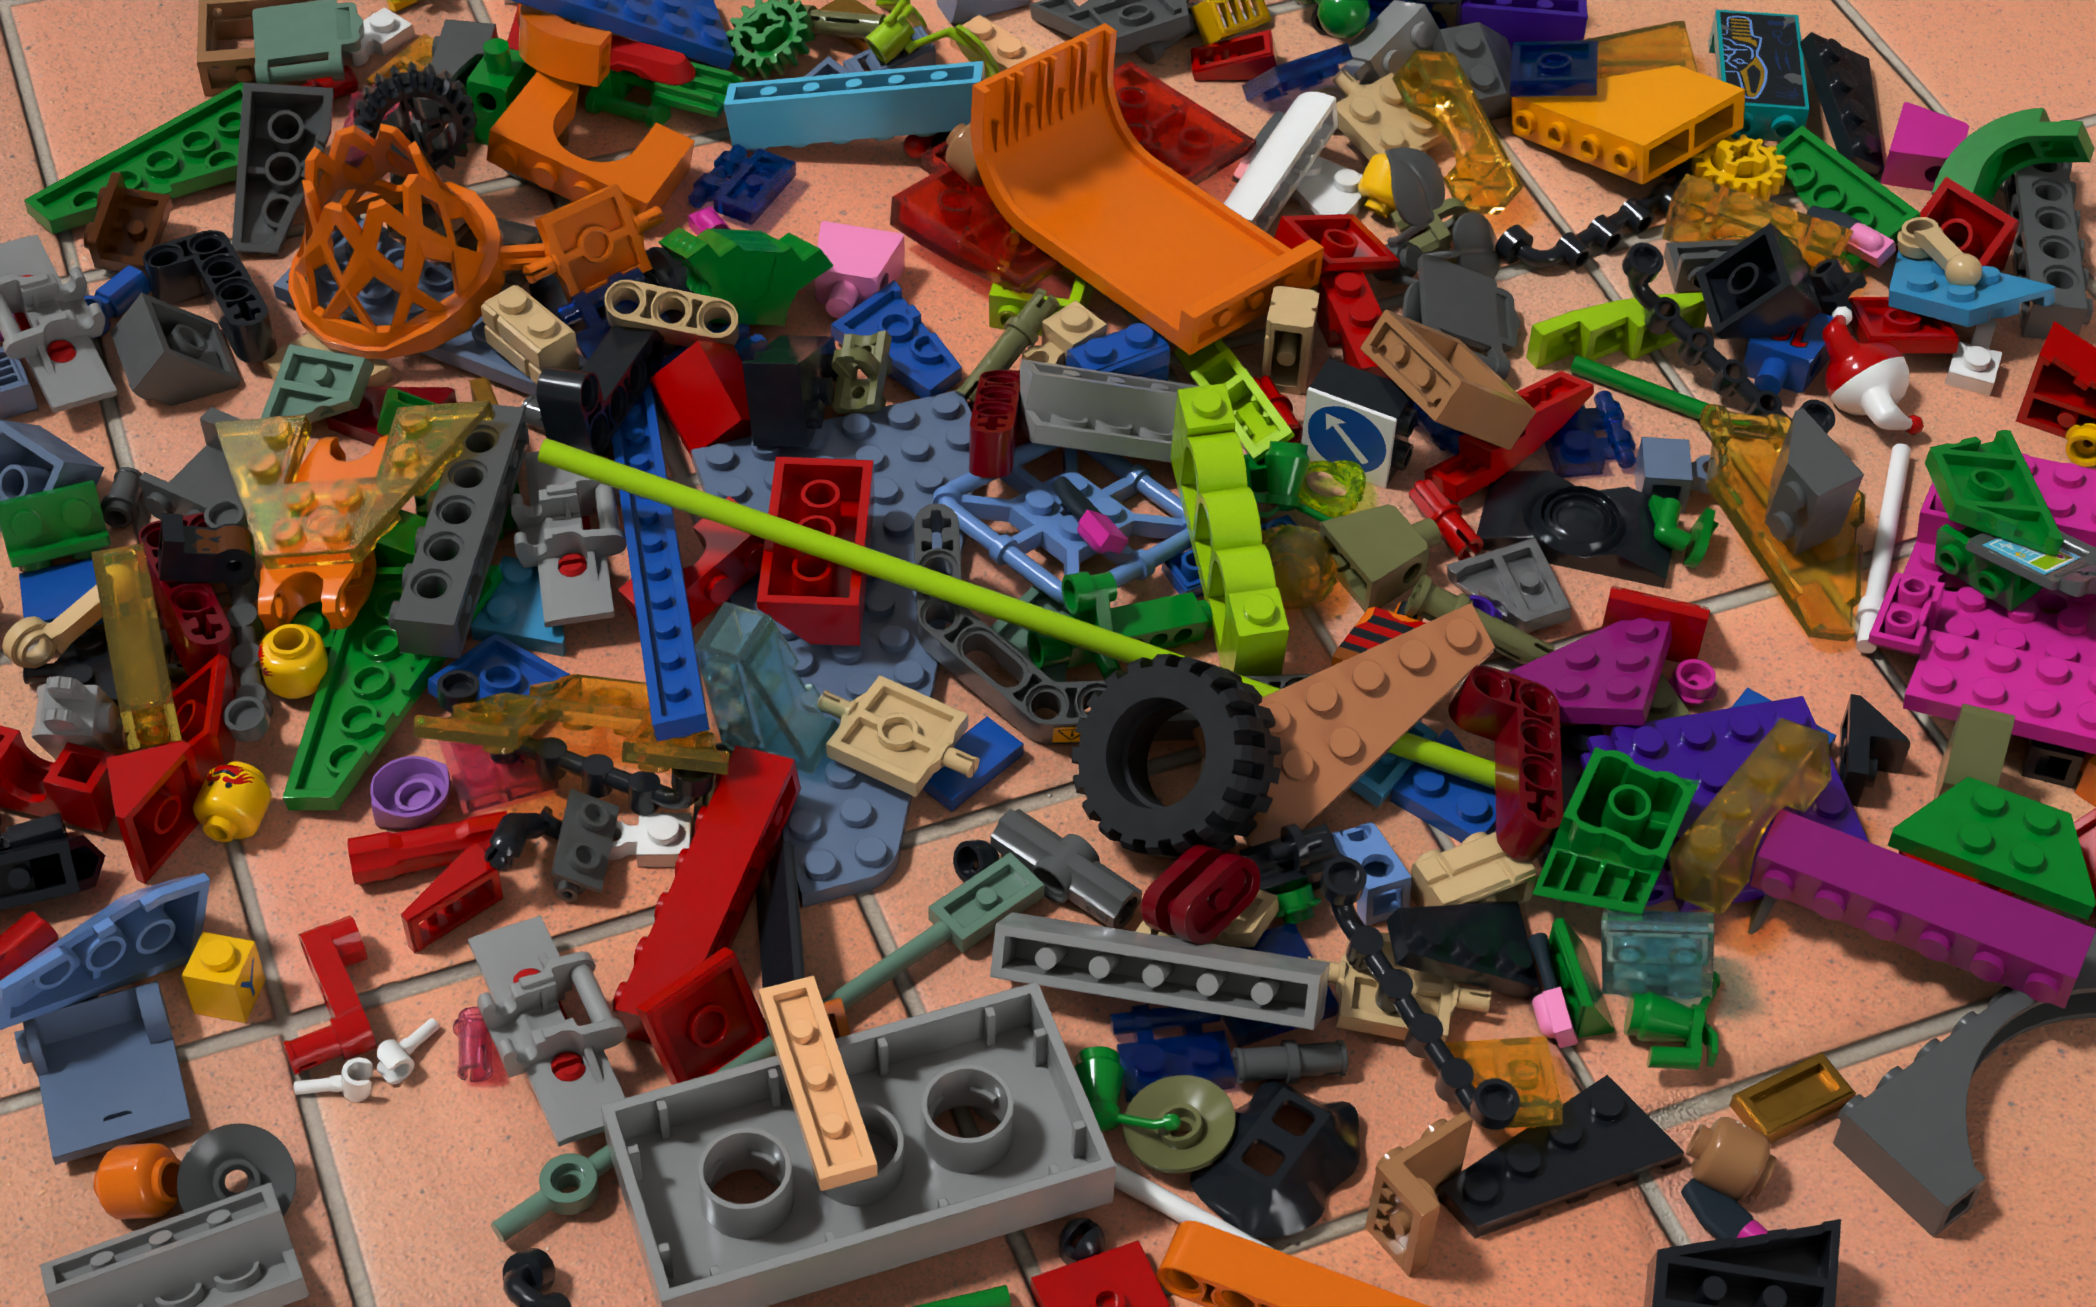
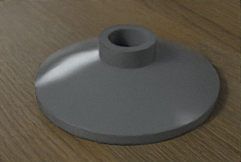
M249 1124L223 1125L202 1135L186 1152L178 1171V1198L184 1213L271 1182L282 1215L284 1216L294 1197L296 1171L293 1159L285 1145L269 1131ZM233 1170H241L248 1176L247 1187L238 1193L229 1191L225 1186V1178Z

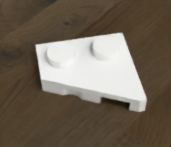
M1320 156L1316 158L1291 195L1292 198L1298 201L1299 207L1307 215H1356L1367 202L1358 191V183L1362 174Z

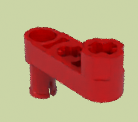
M350 915L298 934L308 966L332 1019L329 1020L330 1025L283 1042L287 1058L295 1075L340 1056L344 1060H348L377 1048L369 1021L345 967L368 959L358 927Z

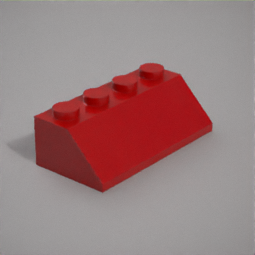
M776 456L768 514L870 548L875 504L873 460ZM765 539L757 595V609L809 644L860 646L867 574Z

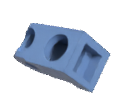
M1368 822L1351 829L1331 833L1332 840L1338 851L1345 857L1358 861L1365 869L1367 880L1362 896L1357 901V913L1365 926L1387 920L1398 908H1409L1412 877L1374 823Z

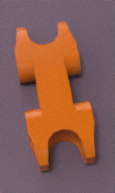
M399 434L380 437L368 454L346 462V453L339 446L338 437H324L315 444L301 464L294 481L292 498L297 515L303 519L293 546L271 547L260 570L258 616L266 631H273L279 626L290 624L300 609L308 604L320 601L322 603V614L328 619L330 629H345L352 624L360 609L368 600L376 577V557L372 547L365 543L374 517L396 515L406 493L407 450Z

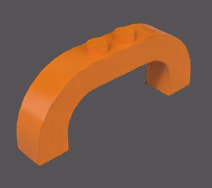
M524 4L519 5L517 19L519 24L518 49L520 57L529 66L546 75L568 82L598 87L610 72L612 32L576 25V21Z

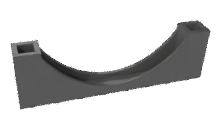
M2096 932L2065 1009L2051 1003L2038 1002L2023 992L2004 986L1993 996L1988 1004V1008L1980 1014L1974 1011L1967 1013L1954 1026L1950 1036L1942 1042L1937 1038L1930 1040L1917 1053L1912 1064L1904 1070L1900 1066L1892 1068L1879 1081L1874 1092L1866 1098L1861 1094L1854 1096L1840 1110L1838 1119L1841 1123L1833 1144L1933 1238L1973 1207L1985 1180V1177L1974 1167L1968 1142L1966 1108L1971 1077L1982 1062L1996 1049L2022 1033L2060 1021L2096 1018Z

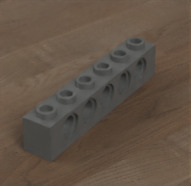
M2039 163L2030 165L2015 172L2003 182L2007 214L2020 222L2011 248L2014 276L2056 286L2055 303L2043 307L2032 301L2020 303L2019 319L2022 337L2046 339L2054 321L2079 336L2082 325H2088L2092 317L2093 300L2092 298H2086L2089 272L2087 268H2082L2085 244L2084 239L2078 238L2080 211L2074 210L2076 182L2070 181L2072 163Z
M467 402L461 421L456 420L454 422L451 433L452 448L450 454L443 455L440 463V484L438 490H432L428 497V519L425 527L420 526L416 532L413 563H407L403 570V592L400 601H393L390 608L389 627L391 631H396L400 652L460 659L510 504V496L513 494L529 444L524 407Z

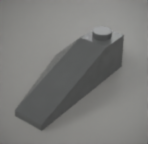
M243 82L232 246L237 254L279 255L304 197L302 180L305 178V159L314 147L323 152L331 134L333 88Z

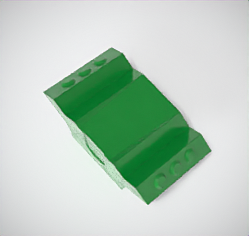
M678 227L659 241V244L674 260H681L682 265L688 268L686 281L688 289L696 294L720 298L730 302L738 313V324L785 326L788 309L798 290L834 266L820 248L791 233H787L777 240L762 231L707 228L698 236H694ZM714 319L709 322L729 324L722 319Z
M1595 747L1563 815L1552 848L1532 895L1554 898L1560 902L1580 903L1582 906L1602 907L1608 911H1623L1642 915L1700 781L1681 778L1666 771L1655 772L1636 764L1631 757L1623 752L1616 750L1604 751Z

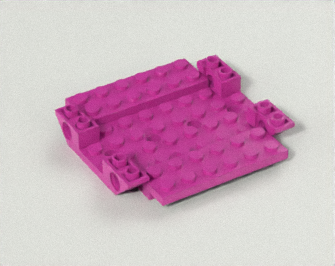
M2022 453L2058 529L2095 547L2096 470L2080 467L2073 463H2060L2031 457ZM1932 481L1920 510L1917 539L1903 574L1894 573L1868 640L1870 644L1878 648L1919 657L1905 692L1903 709L1956 721L1963 703L2015 715L2012 735L2096 754V594L2074 597L2058 589L2049 590L2044 587L2015 609L2009 611L1994 600L1985 597L1980 591L1958 577L1947 573L1942 567L1934 563L1937 530L1943 525L1948 524L1960 532L1967 526L1949 520ZM1944 587H1955L1959 590L1952 592L1945 590ZM2042 609H2054L2059 611V613L2050 614L2042 611Z

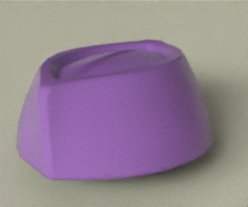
M408 756L392 760L381 767L373 776L370 785L372 813L376 826L409 830L422 827L433 821L444 809L449 797L452 784L447 765L427 757Z

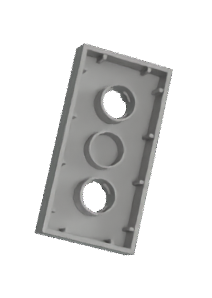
M1038 981L835 1039L877 1161V1177L820 1191L777 1055L601 1105L606 1143L657 1307H767L1113 1202L1115 1162ZM971 1106L981 1118L989 1122L999 1123V1126L983 1136L960 1138L942 1131L934 1124V1120L943 1112L954 1107ZM743 1169H756L766 1181L779 1186L767 1198L750 1204L731 1203L713 1193V1187L719 1180L732 1172Z

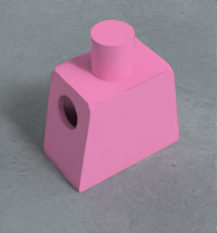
M827 221L821 222L817 247L824 252L834 266L815 279V295L819 303L826 304L827 312L832 317L839 319L893 280L898 281L905 269L904 234Z

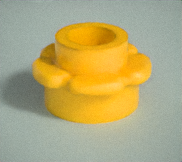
M2086 423L2083 426H2072L2065 436L2066 440H2068L2065 446L2068 458L2079 466H2095L2096 424ZM2085 440L2091 441L2093 444L2087 443Z

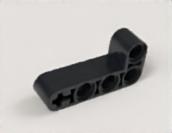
M217 230L201 231L149 248L144 253L143 262L153 298L173 304L203 295L234 353L241 361L247 363L262 362L271 358L276 353L277 343L268 307L230 240L223 232Z
M613 326L580 371L545 368L538 378L536 396L546 437L589 453L600 454L649 385L650 378L660 369L665 356L664 337L657 330Z

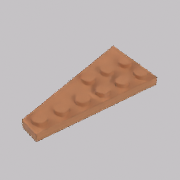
M1472 603L1262 698L1259 706L1270 708L1276 721L1275 726L1269 730L1271 735L1280 737L1282 753L1274 755V767L1280 768L1281 772L1279 783L1270 784L1267 796L1272 797L1273 801L1267 813L1257 812L1253 818L1257 822V827L1247 837H1243L1248 847L1280 838L1281 828L1289 824L1295 823L1301 831L1306 830L1315 818L1331 803L1340 798L1404 734L1412 730L1439 701L1465 680L1473 668L1479 666L1493 653L1495 646ZM1199 726L1193 729L1192 735L1205 759V738L1202 728Z

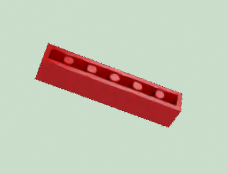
M736 745L728 763L720 765L714 782L715 792L709 805H703L697 814L695 835L688 849L683 848L678 855L674 881L669 891L663 892L657 901L654 914L655 922L648 937L643 936L637 944L634 954V968L628 981L621 982L615 992L613 1012L617 1018L622 1020L627 1030L626 1038L652 1044L635 1007L723 947L731 949L801 790L795 759Z

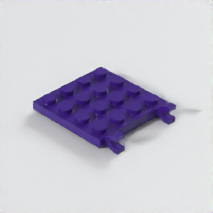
M1804 696L1648 721L1645 726L1624 725L1614 727L1610 736L1598 735L1588 737L1586 743L1590 752L1581 754L1579 759L1583 770H1585L1595 747L1604 751L1616 750L1627 754L1636 764L1652 771H1666L1681 778L1700 781L1646 907L1663 901L1674 900L1679 913L1761 899L1766 893L1750 886L1757 855L1780 808L1869 842Z

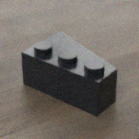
M780 335L765 346L766 351H757L754 354V360L742 362L753 446L809 447L816 429H821L823 426L826 406L832 405L834 399V387L838 376L832 368L833 355L836 350L834 336Z
M1841 1219L1825 1221L1821 1225L1791 1230L1786 1228L1771 1230L1766 1234L1737 1239L1729 1237L1657 1249L1648 1263L1644 1307H1835Z

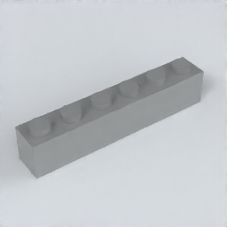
M1011 912L997 922L995 926L990 977L1029 984L1038 981V984L1041 986L1314 1030L1324 1017L1330 962L1211 943L1199 945L1179 938Z

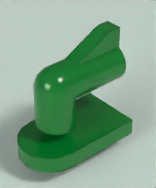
M1653 494L1649 499L1648 505L1655 523V540L1680 553L1686 548L1684 565L1695 569L1702 561L1708 548L1710 537L1719 525V523L1714 521L1716 511L1706 508L1690 529V533L1677 528L1682 508L1681 503L1674 498L1664 499Z

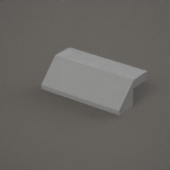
M1022 359L1020 365L1021 429L1032 443L1171 462L1170 454L1177 389L1198 386Z
M271 1182L40 1264L45 1293L50 1307H283L310 1297Z

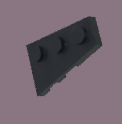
M1518 901L1398 908L1386 920L1395 963L1398 966L1527 1000L1540 989Z

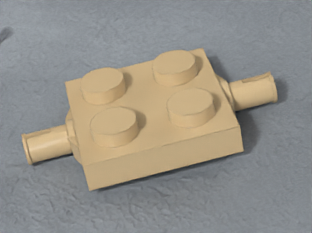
M1343 69L1332 80L1348 96L1336 103L1338 128L1369 161L1375 154H1385L1387 149L1399 147L1414 148L1426 153L1428 149L1442 142L1448 131L1393 73L1382 77L1372 84L1360 85L1347 69Z
M879 675L866 693L851 702L830 693L828 690H825L823 695L819 697L817 710L841 719L839 728L826 743V753L830 759L917 797L932 775L945 766L966 775L968 778L973 777V773L977 771L979 758L954 748L968 728V714L881 675Z
M1380 932L1384 941L1382 951L1394 969L1402 970L1411 977L1413 981L1411 994L1424 1013L1432 1014L1441 1021L1443 1025L1441 1038L1445 1044L1449 1033L1450 1017L1455 1007L1484 1012L1485 1014L1488 1013L1491 991L1459 986V981L1396 965L1389 933ZM1347 938L1346 950H1347V947H1348V944H1349L1348 938ZM1346 951L1340 963L1308 956L1307 959L1330 962L1328 983L1336 984V992L1339 998L1336 1027L1405 1040L1408 1027L1398 1013H1386L1377 1006L1375 994L1379 984L1369 970H1358L1352 967L1346 959Z

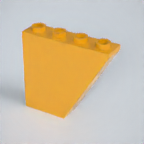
M1675 65L1522 91L1512 95V134L1644 185L1744 128L1745 89Z

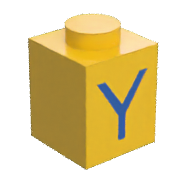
M202 932L182 974L194 1014L241 1023L247 1022L266 980L255 941Z

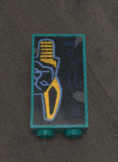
M1715 10L1708 46L1709 53H1715L1717 79L1745 89L1744 128L1730 135L1732 138L1739 139L1741 134H1744L1747 138L1754 140L1760 138L1766 141L1782 142L1800 126L1805 127L1810 109L1803 51L1799 43L1801 42L1799 15Z

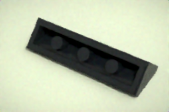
M786 841L781 844L769 861L756 890L762 988L805 978L794 845H791V841ZM765 1020V1032L767 1033V1035H770V1032H769V1029H768V1026H767V1023H766V1020Z

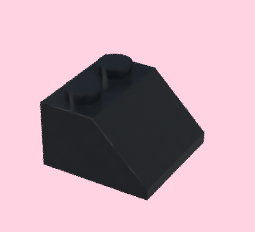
M1771 222L1696 272L1714 334L1719 339L1784 337L1822 312L1801 250Z

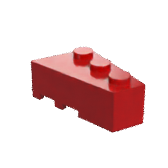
M2054 321L2038 356L2016 422L2065 438L2067 431L2074 425L2096 424V347ZM2085 440V442L2093 444L2091 441Z

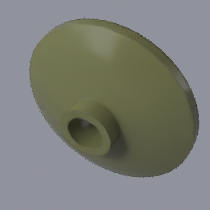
M1191 1075L1170 1076L1147 1085L1136 1094L1125 1112L1127 1115L1153 1120L1162 1119L1165 1114L1171 1113L1180 1117V1127L1173 1131H1166L1165 1128L1152 1130L1123 1124L1125 1141L1133 1156L1145 1166L1164 1173H1188L1208 1166L1227 1150L1236 1130L1235 1111L1228 1095L1215 1083ZM1179 1132H1189L1183 1136H1175Z

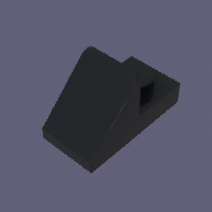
M1855 694L1850 695L1840 725L1838 774L1852 806L1858 807L1864 787L1873 788L1877 771L1901 772L1910 748V740L1861 695Z

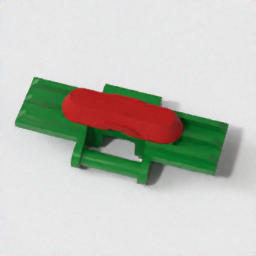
M612 35L610 72L598 87H592L589 90L585 107L589 113L599 114L602 111L643 122L649 129L656 122L664 125L671 118L670 107L718 118L724 110V101L729 84L745 82V79L736 76L733 72L690 62L683 53ZM636 85L650 91L652 104L646 106L624 100V98Z

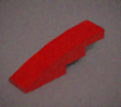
M1559 371L1518 391L1517 393L1537 412L1511 450L1465 433L1458 437L1459 454L1424 470L1425 480H1432L1445 497L1455 502L1461 501L1491 484L1536 451L1561 429L1594 394V385Z

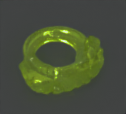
M1351 460L1310 462L1298 497L1302 498V502L1305 505L1328 517L1336 518L1348 515L1357 508L1358 502L1363 498L1362 495L1366 488L1364 470L1357 462ZM1313 472H1326L1331 474L1334 480L1345 486L1346 494L1334 497L1321 496L1309 487L1306 478Z

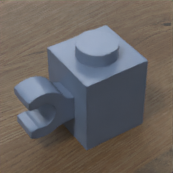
M1642 437L1634 468L1636 490L1650 497L1655 494L1664 499H1677L1682 506L1680 513H1685L1690 490L1707 494L1720 492L1723 480L1722 475H1718L1721 458L1714 455H1704L1691 463L1689 440Z

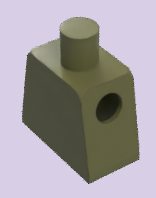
M1387 504L1321 522L1317 556L1364 612H1366L1368 608L1383 607L1417 584L1419 579L1426 574L1430 548L1440 544L1441 534L1433 519L1426 518L1410 524L1395 506Z

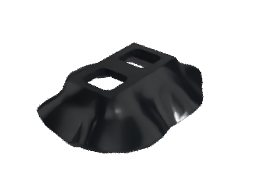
M1278 1081L1264 1082L1258 1087L1248 1103L1234 1109L1236 1130L1227 1150L1213 1163L1193 1171L1190 1176V1184L1201 1201L1227 1223L1256 1239H1277L1282 1236L1293 1235L1314 1225L1324 1212L1328 1194L1354 1173L1359 1164L1361 1153L1359 1118L1356 1108L1349 1102L1336 1101L1326 1103L1308 1097L1291 1086ZM1292 1105L1313 1117L1314 1122L1304 1135L1295 1136L1273 1123V1118L1283 1106ZM1262 1144L1284 1158V1162L1273 1175L1265 1176L1243 1163V1157L1253 1145Z

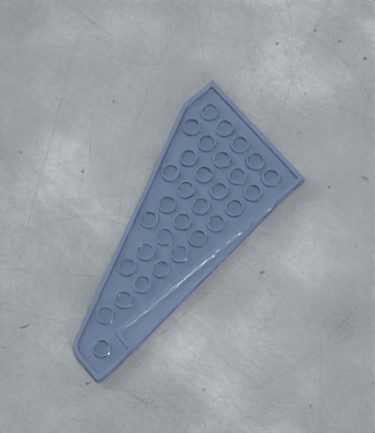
M955 391L884 406L881 411L874 414L853 413L826 419L823 421L822 428L816 429L809 447L753 446L752 436L692 449V463L703 492L724 499L730 496L741 505L768 513L776 456L873 460L875 504L870 549L915 564V516L920 509L926 505L933 504V494L938 487L969 472V432L972 412L965 397L956 394ZM974 490V491H972V492H970V493H968V494H966V495H974V496H975L976 490ZM959 529L960 556L962 560L967 534ZM932 533V549L942 548L941 533ZM761 571L729 598L763 752L793 758L796 763L801 790L781 833L783 842L791 841V845H794L798 895L803 908L869 891L886 882L894 873L899 863L912 801V795L827 757L826 743L839 728L841 719L817 710L819 697L823 695L825 690H828L830 693L851 702L866 693L879 675L933 698L940 663L919 644L917 636L916 591L868 574L860 646L809 644L757 609ZM938 619L929 623V626L942 630L948 628L949 622Z

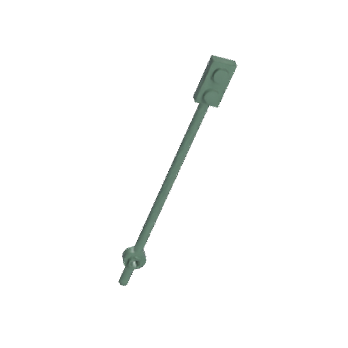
M1009 852L928 907V919L934 924L933 926L840 987L822 1001L827 1002L841 998L844 1010L846 1011L949 940L962 953L993 933L996 923L1011 912L1022 913L1044 898L1045 884ZM769 1035L716 1072L776 1056L771 1036ZM604 1146L588 1158L579 1154L568 1153L556 1156L548 1161L540 1172V1190L491 1223V1227L501 1242H505L549 1211L561 1215H574L588 1209L595 1202L599 1193L598 1178L614 1168L608 1146ZM570 1186L579 1188L571 1193H562L565 1188Z

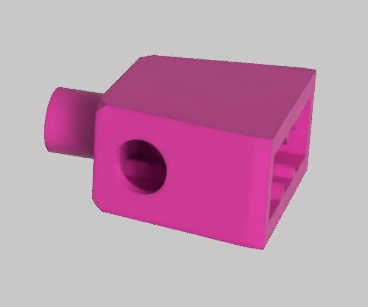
M1904 102L1880 183L1932 191L1944 162L1953 150L1967 138L1969 125L1966 122L1912 103Z

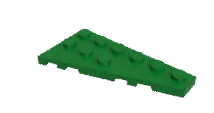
M240 82L24 199L27 213L52 234L94 222L98 211L97 197L101 187H107L112 172L122 173L126 188L170 195L171 199L236 180L243 83Z
M499 565L489 566L472 622L504 579ZM376 567V577L368 600L362 606L350 626L345 629H337L328 656L327 672L320 680L282 797L289 811L339 810L428 685V678L436 674L447 659V657L400 652L396 631H391L389 627V613L393 601H400L403 592L402 575L404 567Z

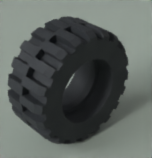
M1157 654L1153 660L1142 657L1130 662L1127 666L1129 673L1116 670L1105 679L1104 683L1108 688L1104 692L1095 690L1087 702V706L1091 710L1087 718H1079L1075 732L1081 733L1079 747H1072L1071 763L1078 764L1079 774L1073 776L1076 793L1084 794L1087 797V800L1082 802V807L1088 818L1100 821L1098 824L1099 831L1109 840L1118 841L1123 848L1136 853L1177 860L1192 846L1199 844L1213 847L1223 852L1235 847L1237 841L1234 835L1247 837L1257 827V822L1253 819L1256 813H1267L1273 801L1272 797L1267 796L1270 784L1279 783L1281 772L1280 768L1274 767V755L1282 753L1280 737L1270 734L1269 729L1275 726L1276 721L1270 708L1259 706L1262 702V695L1253 685L1243 683L1242 677L1233 671L1187 656ZM1190 710L1200 723L1205 738L1206 757L1204 767L1193 789L1177 803L1165 807L1156 797L1149 781L1147 770L1149 749L1156 733L1168 719L1177 713Z

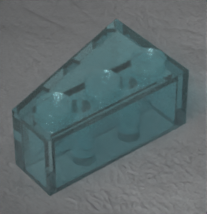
M724 602L694 646L722 744L732 751L738 745L795 759L797 770L813 774L826 753V743L839 728V724L834 717L825 719L816 705L820 694L814 684H807L805 686L796 673L795 668L799 660L772 617Z

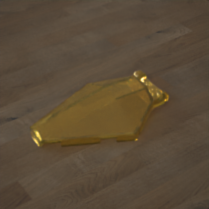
M1706 405L1700 414L1702 430L1710 432L1712 438L1705 482L1706 487L1808 637L1847 642L1856 634L1852 628L1853 608L1861 601L1863 546L1856 543L1857 528L1865 520L1866 495L1859 489L1857 490L1839 535L1794 556L1781 541L1774 538L1769 527L1764 523L1772 471L1791 424L1789 417L1780 414H1770L1767 417L1729 412L1726 407L1721 405Z

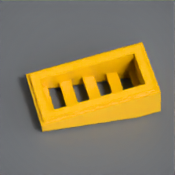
M1204 0L1190 7L1204 44L1208 45L1272 21L1265 1L1251 0L1257 15L1255 17L1249 0H1240L1247 21L1244 19L1237 0ZM1227 2H1229L1234 17L1236 19V25L1228 8ZM1217 6H1219L1227 28L1224 27Z

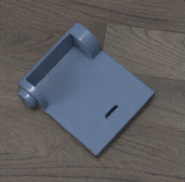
M158 981L63 1007L24 1021V1029L15 1032V1040L22 1063L33 1062L38 1074L52 1158L55 1165L113 1149L118 1145H127L193 1125L172 1028Z

